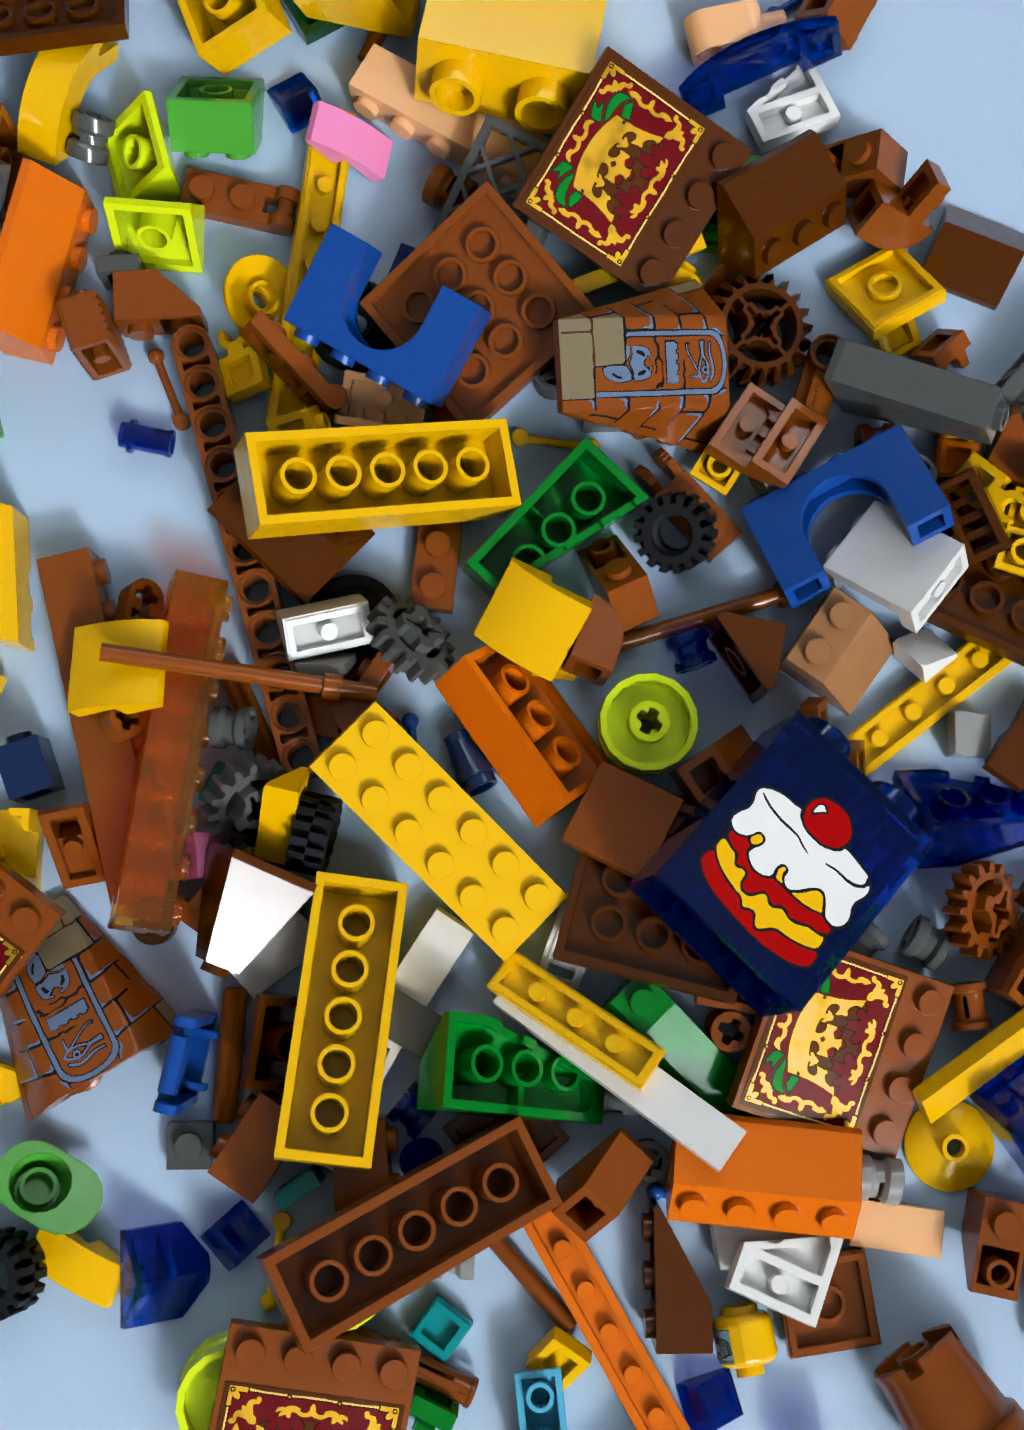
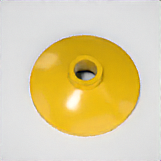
M259 254L243 257L235 262L226 274L223 284L224 303L232 321L241 331L260 310L268 317H272L280 323L288 269L272 257ZM253 296L259 299L260 308L255 304Z
M961 1101L932 1124L921 1114L918 1108L908 1121L903 1136V1150L910 1169L922 1182L937 1190L955 1192L970 1188L987 1173L994 1156V1139L990 1126L983 1115L971 1105ZM952 1139H957L960 1143V1150L955 1155H949L947 1152V1144Z

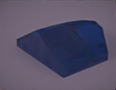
M173 1221L120 1230V1328L129 1329L184 1317L209 1283L211 1271L209 1253L183 1222Z

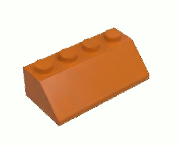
M22 158L0 234V350L6 355L53 365L56 352L62 350L65 342V332L55 303L66 298L69 293L76 290L75 285L78 274L83 273L87 265L86 246L89 235L94 234L98 226V211L86 190L35 161Z
M488 645L464 655L434 683L536 828L584 796L602 761L610 764L551 681L542 677L532 676L531 671L509 660Z
M724 1114L747 1132L719 1173L672 1138L669 1152V1168L665 1175L667 1220L853 1239L862 1204L863 1133L861 1128Z

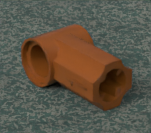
M835 334L820 335L813 341L801 366L802 371L794 395V399L826 420L834 396L823 379L828 366L821 364L817 360L816 355L825 354L831 359L838 338H841Z

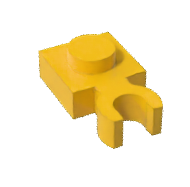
M219 331L218 342L222 348L228 351V356L218 360L227 398L234 403H238L270 388L271 380L267 364L240 335L233 341L232 337L225 331Z
M974 451L954 475L977 465L1003 524L1012 526L1014 522L1005 515V508L1011 502H1018L1024 507V495L1016 490L1005 491L1004 489L1012 480ZM970 483L953 493L961 498L973 492L974 489ZM978 499L968 504L975 510L982 507Z

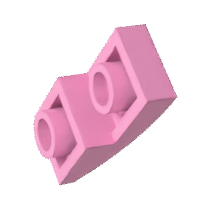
M315 101L305 142L332 163L346 161L371 182L385 180L393 141L356 116L323 101Z

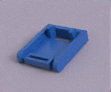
M192 1009L175 1014L173 1021L174 1029L169 1038L157 1090L159 1093L157 1100L154 1102V1112L165 1115H177L197 1103L199 1091L205 1092L209 1083L202 1082L211 1039L219 1038V1031L214 1030L217 1013Z

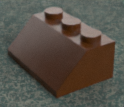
M811 129L716 182L718 261L754 279L845 224L847 185L819 136Z
M238 478L207 510L301 605H304L376 534L370 529L248 540Z

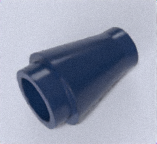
M466 729L457 730L445 737L444 743L448 749L455 782L470 797L480 795L497 784L498 781L494 775L496 770Z

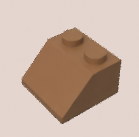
M834 587L822 599L781 659L779 669L819 697H827L829 704L849 716L892 654V643L894 640L870 610Z

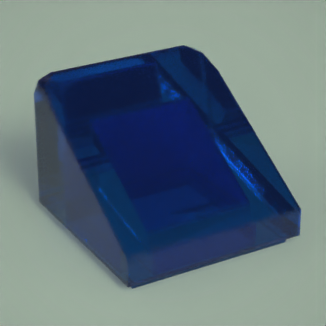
M299 72L267 90L269 98L292 133H296L308 126L313 103L319 100L322 101L317 88L303 72Z
M241 1199L200 1237L228 1271H231L271 1234Z
M730 1368L717 1369L686 1379L676 1385L684 1416L692 1430H717L743 1415Z

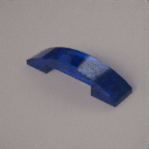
M836 16L806 18L776 25L747 36L719 51L696 68L678 87L680 98L703 115L708 116L726 108L724 95L797 62L802 72H805L841 56L839 21Z

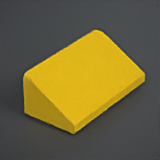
M301 766L270 780L263 787L255 856L258 859L285 865L286 849L289 846L288 839L293 828L292 823L296 818V810L298 805H300L301 797L308 786L310 771H308L307 767Z

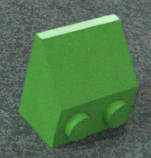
M182 76L166 98L171 152H184V156L188 158H204L209 156V153L225 154L226 158L232 160H244L250 158L251 155H255L262 142L264 79Z

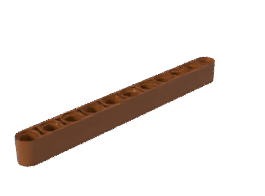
M189 324L180 327L174 333L171 340L172 350L212 503H214L238 478L237 469H235L232 475L222 478L217 476V472L226 463L236 464L233 450L240 441V436L230 399L226 395L218 362L219 357L206 330L201 326ZM195 345L204 346L200 354L191 357L186 356L187 351ZM205 384L215 385L214 390L209 395L202 397L196 395L201 386ZM219 423L226 425L220 435L216 437L206 435L212 425ZM218 522L255 666L275 669L280 665H286L291 668V671L298 672L295 667L297 660L290 662L287 660L280 633L278 638L271 643H263L259 639L260 632L265 626L269 624L278 625L275 612L285 609L278 581L254 557L246 560L239 559L238 552L242 545ZM261 583L269 585L268 594L264 599L260 601L249 600V592L253 586ZM260 685L280 763L288 773L295 770L292 765V758L296 751L302 748L311 749L314 759L323 751L310 707L308 692ZM289 707H300L302 719L299 724L291 728L283 727L281 723L282 713ZM309 767L308 771L310 772L308 781L318 777V775Z

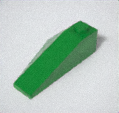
M627 978L600 1005V1007L665 1049L666 1054L658 1067L722 1114L750 1116L752 1114L733 1108L726 1102L737 1068L661 987Z
M450 1010L444 1012L420 1061L416 1110L495 1117L520 1116L522 1119L603 1124L604 1087L567 1059L537 1045L536 1040L526 1035L520 1036L502 1026V1022L491 1016Z

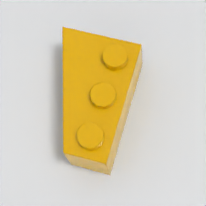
M0 503V644L35 652L34 638H32L31 633L33 599L30 598L29 573H31L29 519L12 505Z

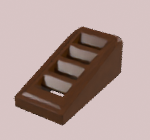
M977 465L938 483L939 488L951 507L954 526L951 528L957 540L965 544L970 566L1013 547ZM971 483L974 491L953 501L950 493ZM977 499L979 500L981 508L960 517L957 509ZM985 515L987 516L990 523L967 533L964 525ZM990 532H995L996 540L974 549L971 541Z

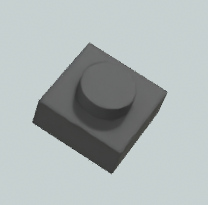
M116 250L110 252L109 255L95 256L96 274L106 290H113L112 271L146 270L139 254H133L129 251Z
M171 1120L168 1122L166 1170L209 1169L215 1161L209 1156V1153L216 1144V1122L212 1120Z

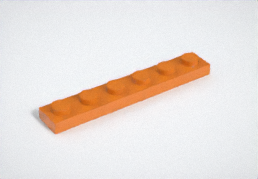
M552 1210L523 1227L636 1430H692L587 1243L582 1241L552 1213Z

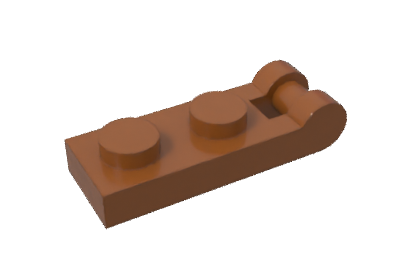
M188 167L178 202L205 205V219L276 235L290 236L295 223L292 214L293 210L297 209L300 191L288 185L276 187ZM268 204L277 206L276 212L266 213Z
M260 310L249 320L239 335L306 407L318 404L320 412H325L330 419L346 405L348 401L346 390L339 384H329L317 371V365L312 357L304 351H299L287 338L286 330L276 319L268 317Z

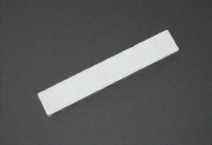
M497 996L494 999L493 1005L718 1173L746 1134V1130L658 1066L642 1091L639 1092Z

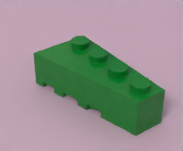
M585 437L465 563L462 571L491 598L512 557L541 570L638 509L650 497L591 440Z

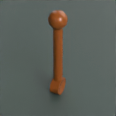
M152 348L148 352V360L155 365L174 412L173 425L179 431H186L191 426V420L187 414L182 412L163 364L164 353L158 348Z

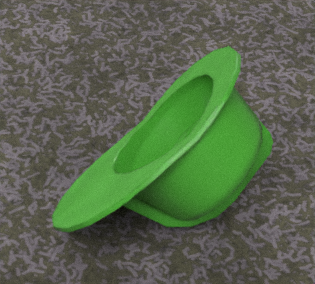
M44 1141L22 1142L12 1146L0 1158V1202L10 1212L43 1231L58 1235L72 1234L85 1228L97 1216L103 1203V1186L98 1174L87 1164Z

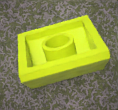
M143 90L115 120L114 134L105 143V146L110 151L107 164L116 197L169 202L179 200L181 185L165 124L152 92Z
M104 196L103 206L115 251L124 250L133 254H139L146 269L203 273L205 205Z

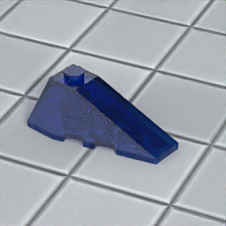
M939 769L894 771L892 776L894 799L904 838L901 844L917 869L960 866L963 863H970L973 860H980L1024 846V789L1017 793L1011 788L990 784L989 777L977 775L974 776L973 782L950 779L949 771Z

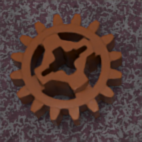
M973 860L972 864L963 863L961 865L962 874L953 873L951 876L955 885L954 888L945 889L948 901L947 905L942 907V912L949 914L950 920L945 924L944 930L954 933L950 944L951 946L960 947L959 954L971 956V958L992 960L993 956L1003 955V945H1012L1011 930L1019 929L1017 916L1021 912V907L1015 905L1014 899L1018 897L1020 892L1019 889H1011L1010 886L1014 876L1012 874H1004L1005 866L1003 864Z

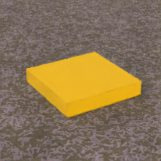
M881 249L825 280V291L873 341L946 301V289L905 249Z

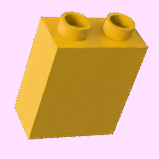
M427 0L418 35L414 99L433 103L439 110L454 116H466L474 112L518 121L524 128L535 133H554L595 66L607 0Z

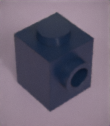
M32 731L20 732L5 739L6 745L0 746V774L9 800L23 804L65 789L49 739L37 734L33 735Z

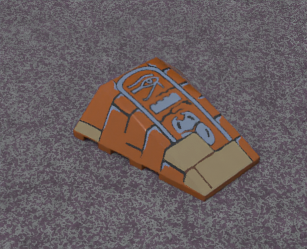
M696 279L553 320L557 410L559 414L603 427L611 426L622 429L624 433L656 439V442L668 446H680L692 453H703L730 407L726 316Z
M67 894L53 900L67 911L0 998V1008L27 1122L69 1099L70 1096L68 1095L139 1053L152 1050L169 1040L170 1034L173 1033L174 1029L173 1021L176 1013L164 1001L165 999L153 986H150L133 968L134 966L130 961L117 951L106 939L102 931Z

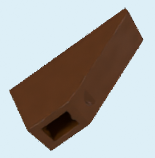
M649 1199V1213L641 1214L642 1241L650 1242V1260L642 1261L643 1289L651 1290V1308L643 1309L645 1339L652 1338L656 1354H713L712 1304L658 1202Z

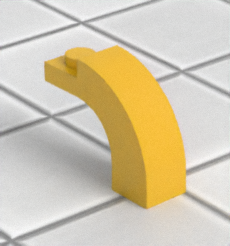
M111 41L38 52L29 72L20 104L17 130L18 153L53 166H57L69 157L65 151L68 139L75 136L74 127L71 124L73 110L80 109L83 96L92 79L99 72L118 60L119 43Z

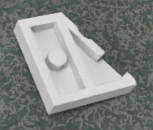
M808 54L798 60L797 68L786 79L781 77L771 86L770 92L766 96L760 97L747 109L745 121L761 153L781 146L809 129L819 134L839 126L841 115Z
M816 1236L739 1242L724 1288L805 1325L816 1328L844 1238Z

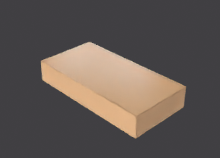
M869 1198L866 1201H862L853 1239H846V1243L850 1246L941 1259L945 1211L940 1208L900 1203L898 1206L885 1205L878 1199Z

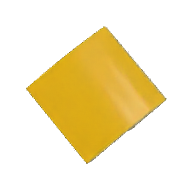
M512 557L473 634L509 660L552 682L592 610L593 602L552 583V575Z
M130 619L75 627L67 712L82 717L115 709L129 715L163 707L166 671L99 661L102 643L167 652L169 622L164 619Z

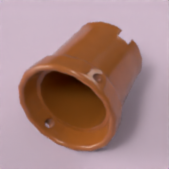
M941 1324L924 1331L921 1335L925 1340L912 1346L907 1341L888 1355L875 1369L877 1375L874 1378L886 1395L904 1430H1024V1410L1014 1398L1005 1397L964 1346L950 1324Z

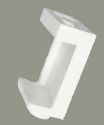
M877 500L871 504L866 512H861L855 518L851 531L840 545H835L829 551L823 565L831 586L839 589L842 584H845L898 613L901 625L916 634L969 567L965 544L940 532L913 546L892 510Z

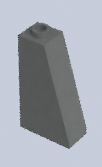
M838 338L823 378L842 412L992 445L996 431L1002 432L1004 430L1010 412V406L1006 404L1002 389L999 386L842 338Z

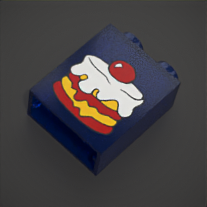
M800 711L770 727L758 736L627 885L655 915L761 1017L801 1012L935 844L913 822L918 812L912 800L904 792L884 781L872 782L847 758L851 753V746L845 735L837 727L819 717L806 718Z

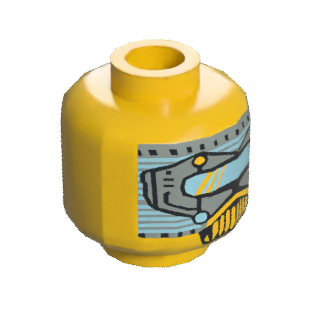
M756 1302L737 1303L721 1307V1315L717 1316L712 1322L714 1343L719 1363L725 1368L736 1369L737 1377L739 1378L764 1374L763 1364L774 1360L778 1351L770 1314L762 1309H758Z

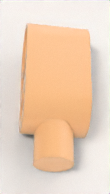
M743 0L698 9L689 14L683 22L692 63L694 66L701 68L754 58L768 48V39L786 36L788 29L787 17L783 9L761 13L760 5L755 0Z

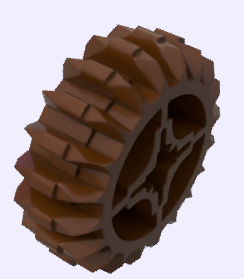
M741 274L735 275L729 281L730 283H721L716 288V294L710 295L711 299L726 316V321L728 316L731 318L728 322L734 331V337L731 341L727 328L729 379L736 376L737 388H743L749 382H752L759 388L764 387L765 383L768 387H774L781 382V378L787 380L794 375V367H799L806 359L802 352L807 351L812 342L805 336L812 331L814 325L805 323L802 319L809 314L810 308L799 309L796 303L800 300L801 293H795L790 296L786 292L789 281H783L778 286H775L774 274H767L762 280L760 277L754 279L748 275L746 278ZM753 303H757L768 310L758 309ZM761 323H765V326L758 331L759 334L757 336L754 334L750 339L745 340V336L752 331L753 327L756 328ZM777 324H779L781 329L782 340L780 339L777 333ZM741 352H750L758 360L763 359L764 362L752 360Z

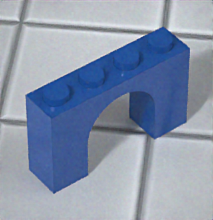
M331 223L283 319L297 327L293 335L314 347H317L320 341L331 346L332 350L329 355L341 363L353 368L357 361L369 368L365 376L387 389L392 382L404 388L405 391L401 397L424 410L428 403L442 409L492 314L480 305L443 285L422 326L413 338L397 348L388 350L373 349L360 332L357 309L360 297L383 253L369 243Z
M900 424L888 430L876 432L868 441L857 447L835 454L827 463L810 472L794 476L785 489L778 488L769 494H761L740 509L792 609L832 589L826 572L809 542L810 529L815 517L832 501L855 494L869 495L883 501L892 510L913 546L954 526L949 502Z

